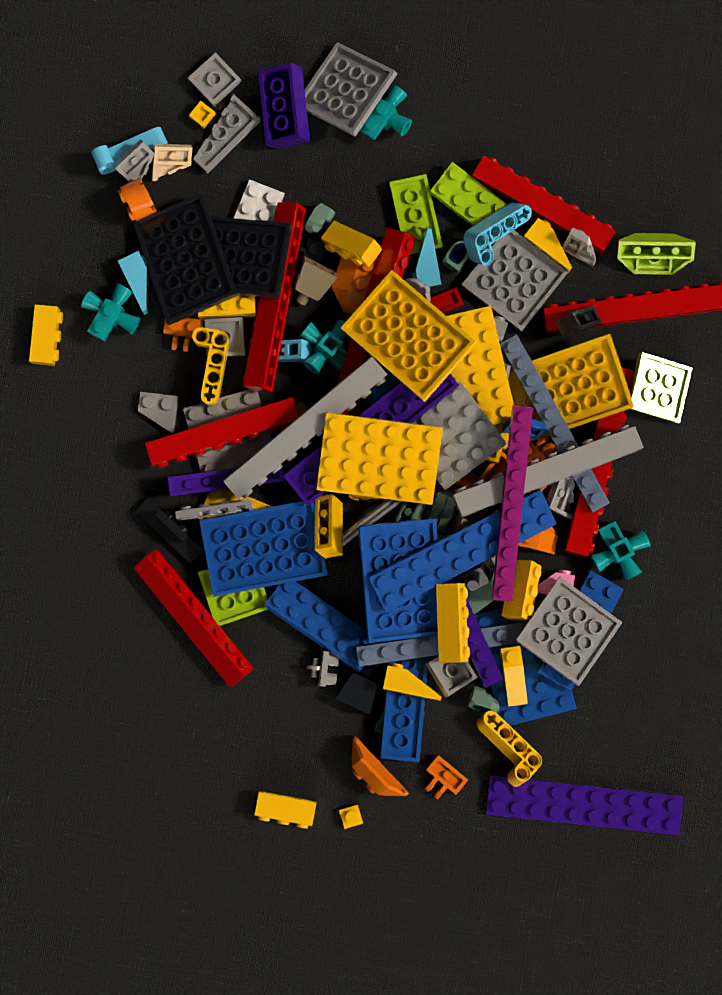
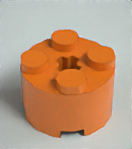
M141 177L121 186V189L118 190L123 203L127 202L129 205L126 209L132 221L135 219L138 221L157 212L144 184L140 185L143 183Z

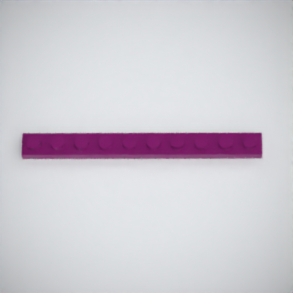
M512 405L492 589L493 600L512 601L533 413V407Z

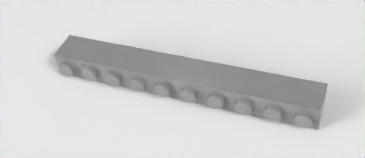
M373 356L369 357L233 471L223 482L238 499L242 496L245 499L253 492L251 488L256 484L258 486L262 485L268 479L266 476L270 472L275 474L283 467L281 465L282 462L286 459L288 461L292 460L297 455L296 451L300 447L304 449L311 444L313 436L317 435L319 437L324 433L326 412L341 414L344 410L349 412L357 405L355 403L356 400L360 397L362 399L366 398L371 393L370 389L375 384L378 387L387 380L385 378L387 375L386 371Z
M629 425L619 428V432L613 435L611 432L600 435L601 439L597 441L589 439L582 442L583 446L575 448L574 445L564 449L565 453L557 455V452L547 455L544 461L540 462L539 459L529 462L526 469L524 494L640 451L644 447L636 427L630 428ZM503 473L492 476L491 481L485 482V480L473 483L474 487L467 489L465 486L455 490L456 494L452 498L460 518L502 503L505 475L503 476Z

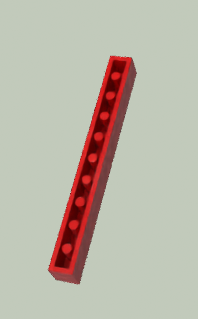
M278 202L274 213V222L291 223L293 226L280 298L260 297L257 304L258 310L254 321V331L250 341L251 347L247 358V369L243 385L252 391L273 392L306 208L298 203Z
M386 229L381 245L382 251L377 257L364 301L391 270L401 278L403 277L405 268L408 265L410 252L414 246L415 237L404 231ZM352 338L337 384L372 356ZM360 397L355 401L357 405L349 412L344 410L341 414L358 416L363 399Z
M717 282L716 286L700 284L697 285V288L690 289L689 286L680 287L678 291L663 289L659 291L660 293L652 294V291L640 293L641 296L634 297L633 294H625L619 299H614V296L605 297L603 301L588 299L581 304L573 301L559 307L558 304H550L542 311L545 334L558 333L559 328L556 321L571 312L593 305L602 323L592 328L722 311V282Z
M622 368L630 391L634 371ZM622 411L598 419L592 438L593 441L601 439L600 435L611 432L612 435L618 433L621 424L626 422L627 413ZM612 461L591 469L606 497L609 487H606L607 480H611L613 469L611 468ZM580 490L564 552L588 557L589 553L592 554L595 543L592 540L593 536L598 534L600 524H597L598 516L602 517L604 507L592 513Z

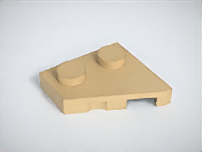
M154 144L153 152L155 155L152 159V181H157L159 177L165 174L170 175L178 169L191 166V145Z

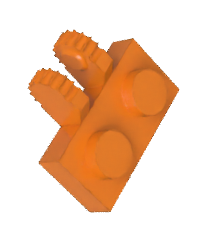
M187 317L171 325H168L165 320L163 333L174 335L172 350L177 349L178 338L181 336L185 337L183 351L188 352L193 331L196 328L203 327L204 320ZM202 333L197 335V339L201 340Z
M547 436L539 439L535 446L532 442H529L527 466L529 462L539 459L540 462L544 461L547 455L555 452L556 445L550 443V439Z
M438 755L426 769L434 778L426 786L425 790H431L439 780L443 786L435 793L434 797L436 799H439L447 788L457 795L468 779Z

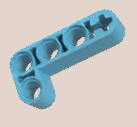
M161 127L148 130L110 148L102 145L93 149L91 154L101 175L116 171L113 164L140 139L152 151L154 144H168Z
M511 202L468 229L464 234V243L469 259L483 266L490 265L494 259L491 244L527 222L532 214L531 208L528 205Z

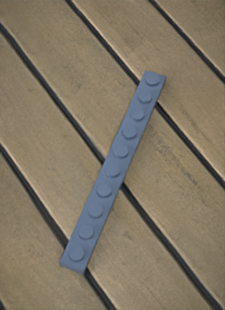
M515 335L500 343L542 422L546 423V429L559 453H565L564 449L574 445L575 448H578V444L519 337ZM591 469L573 476L592 513L610 503Z
M527 622L483 628L481 631L489 647L518 643L515 639ZM438 635L356 647L358 665L360 667L439 655Z

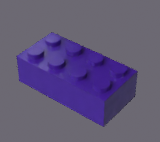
M290 62L258 71L266 145L280 149L309 142L310 135L302 67Z

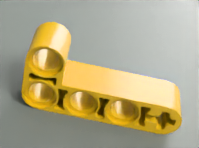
M199 327L193 331L192 338L197 346L209 349L201 399L205 405L215 406L220 399L230 340L224 331ZM200 333L207 335L203 342L197 341V335ZM219 336L226 338L225 343L222 345L215 343L216 338ZM215 355L222 356V361L218 364L212 362V358ZM211 374L219 376L218 380L214 383L208 379ZM209 387H212V394L215 398H211V400L208 401L207 397L205 396H208L210 394Z
M487 711L477 720L478 729L515 764L508 773V782L512 786L518 787L529 780L542 764L540 754L496 712ZM514 746L518 748L519 752L514 749Z

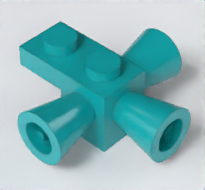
M392 85L386 100L380 99L359 131L375 140L383 128L388 131L392 126L401 136H404L412 124V119L398 115L395 107L407 97V94L398 86Z
M116 283L111 301L106 298L103 302L92 291H89L84 297L81 307L98 313L87 332L105 341L113 326L117 327L119 324L132 335L138 327L141 318L126 314L121 306L133 292L123 285Z
M337 320L332 332L328 331L325 336L311 322L300 335L301 338L316 345L313 350L315 353L303 362L306 369L311 373L318 375L325 361L341 372L347 354L341 348V345L344 343L342 340L348 336L341 329L345 323L344 321Z
M616 521L599 529L598 532L608 551L590 555L597 571L601 572L614 561L615 564L620 562L625 581L642 573L640 568L631 559V556L635 555L634 551L651 546L645 532L641 529L628 540L627 537L624 538Z

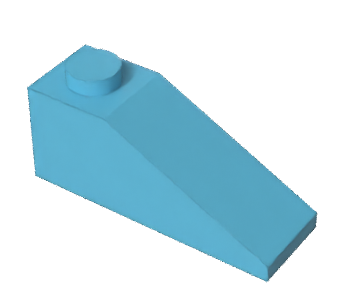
M426 226L414 265L415 273H412V278L420 280L429 287L440 285L441 279L432 229L430 226Z
M139 251L118 260L142 312L146 315L148 314L149 271L146 267L147 263L144 255L141 256Z
M303 339L282 340L278 362L306 361L313 355V343Z

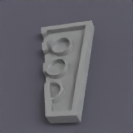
M234 94L227 108L223 110L218 123L213 126L208 139H205L194 157V161L207 174L261 121Z
M244 499L234 503L220 502L214 506L203 504L199 505V508L191 509V506L180 507V511H175L176 519L179 521L248 512L254 510V504L252 500Z

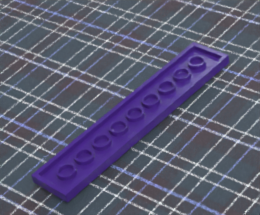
M449 374L424 402L401 382L359 416L413 423L460 385ZM322 445L284 475L285 479L307 506L327 492L316 490Z
M490 775L486 815L680 835L683 796L539 780H527L522 785L515 787L508 782L507 777Z

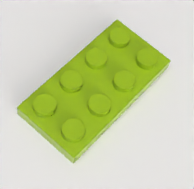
M453 162L429 192L471 226H475L508 205Z
M424 174L389 182L399 229L415 237L414 246L409 256L418 254L426 226H430L432 229L435 250L443 249L433 201L429 193L430 188L427 175Z

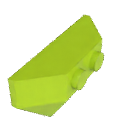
M634 233L619 239L617 259L634 274L673 275L685 265L694 261L696 242L676 234Z

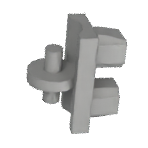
M321 651L320 666H318L319 659L313 658V664L307 665L306 669H312L311 677L317 678V671L319 670L318 686L326 687V685L336 684L337 674L327 673L328 665L338 666L339 658L329 654L327 651Z

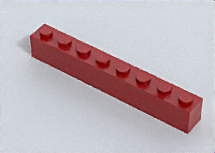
M483 156L472 174L475 180L490 191L510 202L528 205L532 210V215L541 220L545 219L563 233L569 235L572 228L582 230L590 237L593 249L600 254H603L615 233L612 230L613 227L608 223L603 222L602 224L598 222L594 215L579 211L580 208L572 203L570 205L565 203L564 199L557 194L551 195L545 187L532 184L531 180L524 175L518 176L512 168L499 165L498 161L493 157L488 156L487 158Z
M291 397L145 444L152 466H157L160 469L169 466L168 462L176 461V463L186 461L187 457L194 455V457L205 455V451L210 449L213 451L221 450L224 448L223 445L231 443V446L240 444L242 439L245 438L250 440L261 437V433H276L279 431L278 428L287 427L299 415L294 399Z
M157 549L146 555L134 567L136 572L230 688L254 669Z

